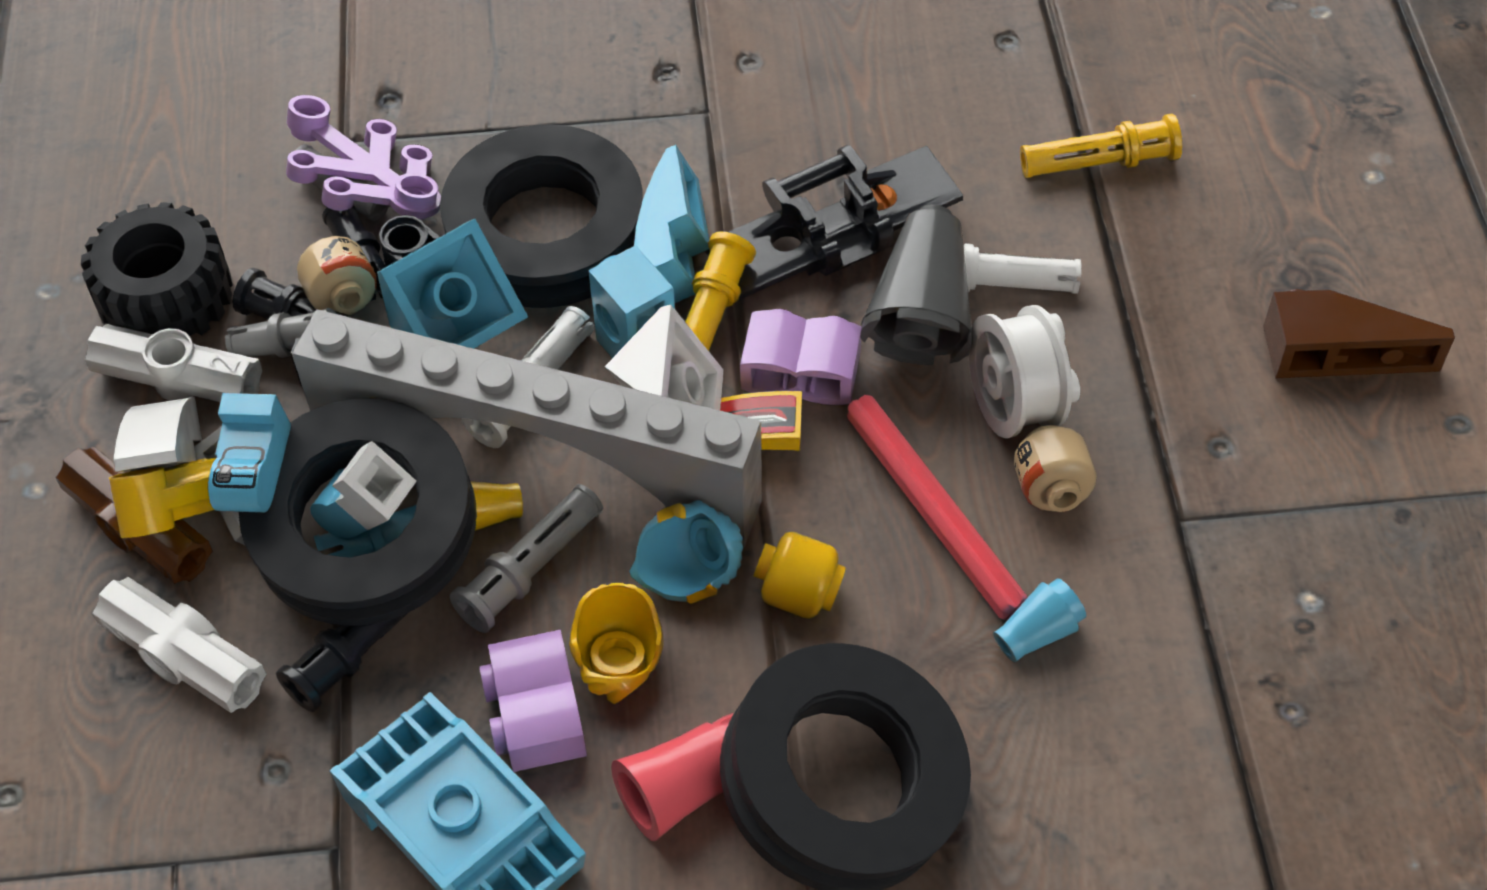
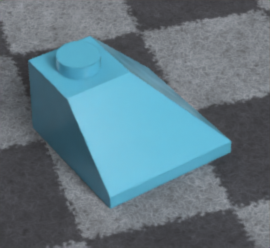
M471 219L377 272L389 325L394 329L474 349L528 317L476 219Z

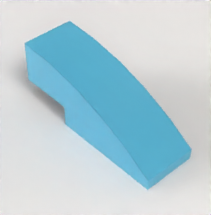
M675 144L665 150L652 175L639 212L634 246L636 245L672 285L674 288V303H677L695 295L692 285L695 276L692 256L709 249V235L699 179Z

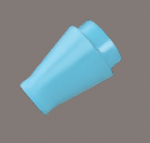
M1057 578L1050 584L1041 582L1006 623L993 632V636L1005 655L1013 662H1016L1028 653L1079 630L1078 623L1086 618L1087 615L1083 604L1074 591L1064 581Z

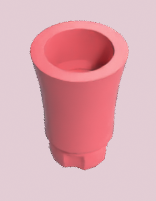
M734 713L723 716L712 724L705 722L683 735L651 749L612 762V777L619 797L635 825L649 840L657 841L684 817L723 793L720 776V754L726 728Z

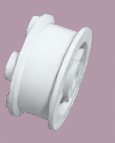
M1038 305L1023 307L1017 314V317L1001 320L994 314L979 316L972 326L973 338L969 353V366L976 399L991 429L1002 438H1011L1017 436L1023 426L1039 423L1041 426H1062L1070 413L1071 403L1077 402L1080 398V384L1076 373L1070 367L1064 343L1065 330L1059 315L1056 313L1049 314Z

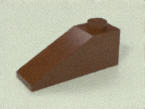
M1293 289L1273 292L1263 325L1275 379L1441 372L1455 339L1453 329L1332 290L1306 291Z

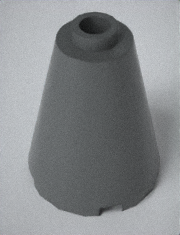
M926 205L908 215L863 317L860 338L864 343L868 337L874 340L873 351L882 356L899 362L933 365L935 356L951 354L950 364L959 362L970 353L973 333L962 225L960 220L943 206Z

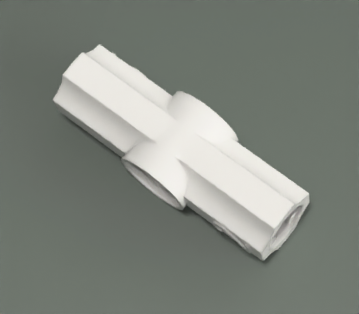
M105 324L103 327L96 326L88 339V351L85 358L90 371L155 386L160 396L169 401L197 396L221 402L222 393L257 394L262 373L259 359L193 344L192 339L186 332L170 328L160 330L154 334H148L110 324Z
M129 577L121 581L112 580L99 594L97 606L92 613L97 623L121 641L135 648L143 661L163 679L175 685L184 681L230 713L239 708L246 709L258 696L261 683L266 676L262 664L222 639L215 627L194 608L180 603L175 608Z

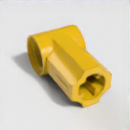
M216 458L199 459L166 469L163 467L140 469L109 477L121 538L140 537L167 531L175 527L174 521L214 510L209 499L208 481L212 464Z

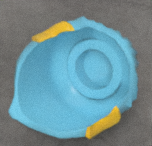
M700 500L689 504L676 503L658 511L656 516L642 529L635 561L629 571L630 575L644 588L667 600L687 601L692 604L717 595V589L722 584L728 585L730 579L736 577L737 570L741 566V552L744 549L742 544L743 537L740 534L741 530L737 523L731 521L729 515L716 511L714 507H709Z

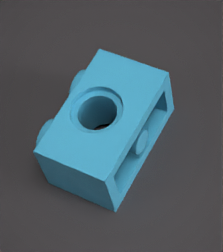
M636 245L618 255L607 257L599 265L589 270L596 340L611 358L627 344L661 307L672 305L675 309L674 288Z

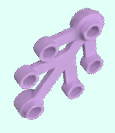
M301 95L289 101L287 126L291 129V134L302 141L318 140L341 157L320 156L306 150L293 151L287 157L286 175L294 182L301 184L312 183L317 180L318 174L338 176L327 178L323 183L321 200L326 207L338 211L348 210L353 206L354 201L390 205L401 216H415L420 220L434 216L439 212L441 195L438 192V185L432 178L427 176L430 173L432 152L428 148L421 145L405 146L401 151L399 168L404 174L399 176L390 169V151L395 146L397 128L393 123L387 120L374 119L366 124L364 143L369 148L368 153L329 125L330 106L323 99L310 95ZM347 178L373 181L377 185L353 183Z

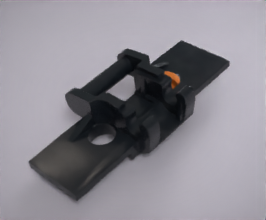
M846 145L837 150L836 156L779 181L774 177L762 182L763 191L774 212L729 231V233L736 234L749 241L756 250L752 263L745 265L738 286L741 293L738 300L803 271H806L809 276L816 272L827 276L892 247L894 231L904 226L910 213L920 210L921 207L926 205H939L947 208L963 201V194L928 146L919 148L867 171L866 164L850 145ZM845 174L848 179L844 180V198L819 211L814 210L806 197L798 196L791 199ZM782 237H794L801 242L796 249L791 251H779L772 246L776 240ZM708 249L705 252L709 256L710 250Z

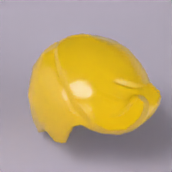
M602 584L588 591L579 601L570 632L569 646L571 655L580 669L583 682L588 685L590 692L596 695L606 694L608 701L613 704L621 701L648 679L650 672L655 669L659 662L664 646L663 631L655 605L643 589L633 584Z

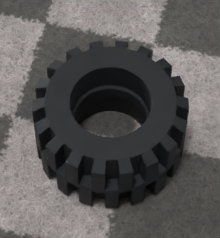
M160 202L158 207H150L149 203L137 205L138 210L129 213L125 209L115 214L116 220L113 222H103L97 228L99 235L89 237L85 244L87 253L81 255V267L84 271L82 276L104 325L110 324L148 334H154L168 328L179 329L186 332L189 336L195 333L202 336L211 329L209 325L211 320L220 321L225 314L223 305L230 304L232 292L230 287L233 286V282L214 227H211L209 220L204 215L199 214L195 216L194 210L184 205L174 209L172 203Z

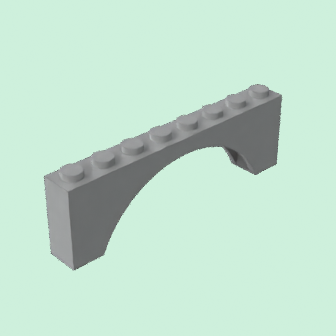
M318 309L314 312L292 353L310 411L342 400L375 398L408 405L423 412L430 418L475 419L534 432L565 443L612 466L648 490L666 507L676 503L689 504L700 500L709 507H714L716 511L729 515L731 521L737 523L741 530L743 547L746 545L762 502L760 420Z

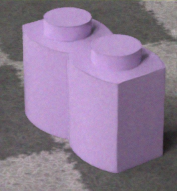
M784 309L752 312L740 362L741 389L750 393L802 391V399L826 405L850 404L861 352L860 335L862 327L838 316L805 319Z
M561 629L489 644L491 664L479 667L486 702L499 701L501 716L489 719L496 754L499 756L509 753L513 772L587 756Z

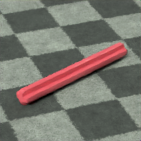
M863 395L858 400H853L848 405V420L997 616L1003 620H1008L1027 599L1026 593L874 397Z

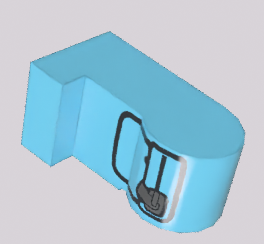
M222 393L218 410L222 427L215 453L217 458L212 464L208 481L210 503L215 511L267 512L274 498L291 423L276 395Z

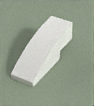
M195 397L131 407L123 417L116 439L113 459L115 472H130L155 467L167 468L195 461L196 455L193 442L202 441Z

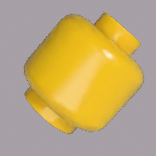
M790 531L780 538L777 547L765 543L753 577L764 580L761 596L765 603L810 619L815 617L821 608L827 611L831 610L846 567L838 564V552L833 546Z

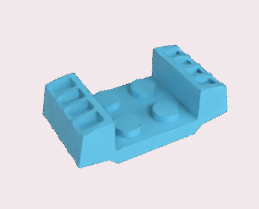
M431 692L426 694L420 702L407 712H403L388 727L380 730L365 745L357 748L347 759L329 770L344 800L372 831L379 826L437 890H557L584 867L585 851L557 822L543 801L463 719L456 717Z

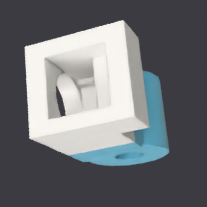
M371 441L359 449L346 468L337 471L310 507V512L314 520L326 531L337 537L350 539L388 521L414 486L416 480Z

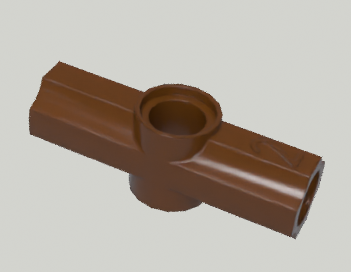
M94 446L89 449L78 447L63 459L62 468L55 477L60 488L93 515L94 520L103 533L118 548L126 553L134 549L150 565H153L174 584L180 581L190 582L205 569L206 561L213 552L211 545L205 537L183 519L174 521L175 527L167 531L140 537L121 538L109 477L125 472H115L114 462L108 459Z

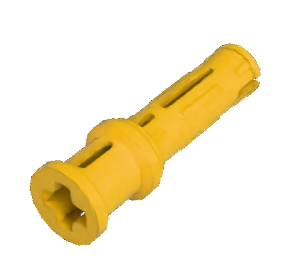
M1173 113L1165 114L1161 121L1133 125L1130 120L1123 121L1115 127V131L1071 137L1029 146L1021 145V167L1024 177L1031 178L1035 175L1076 170L1119 162L1120 165L1131 168L1136 167L1139 161L1167 156L1170 161L1181 158L1182 135L1179 122ZM1158 138L1157 141L1143 143L1144 140ZM1115 145V148L1107 149L1108 146ZM1092 149V152L1054 158L1055 155Z
M729 232L712 233L708 242L710 254L704 269L697 272L692 281L693 291L696 296L685 323L708 351L725 308L732 306L740 296L741 290L738 283L744 267L752 263L756 255L755 247L749 241Z

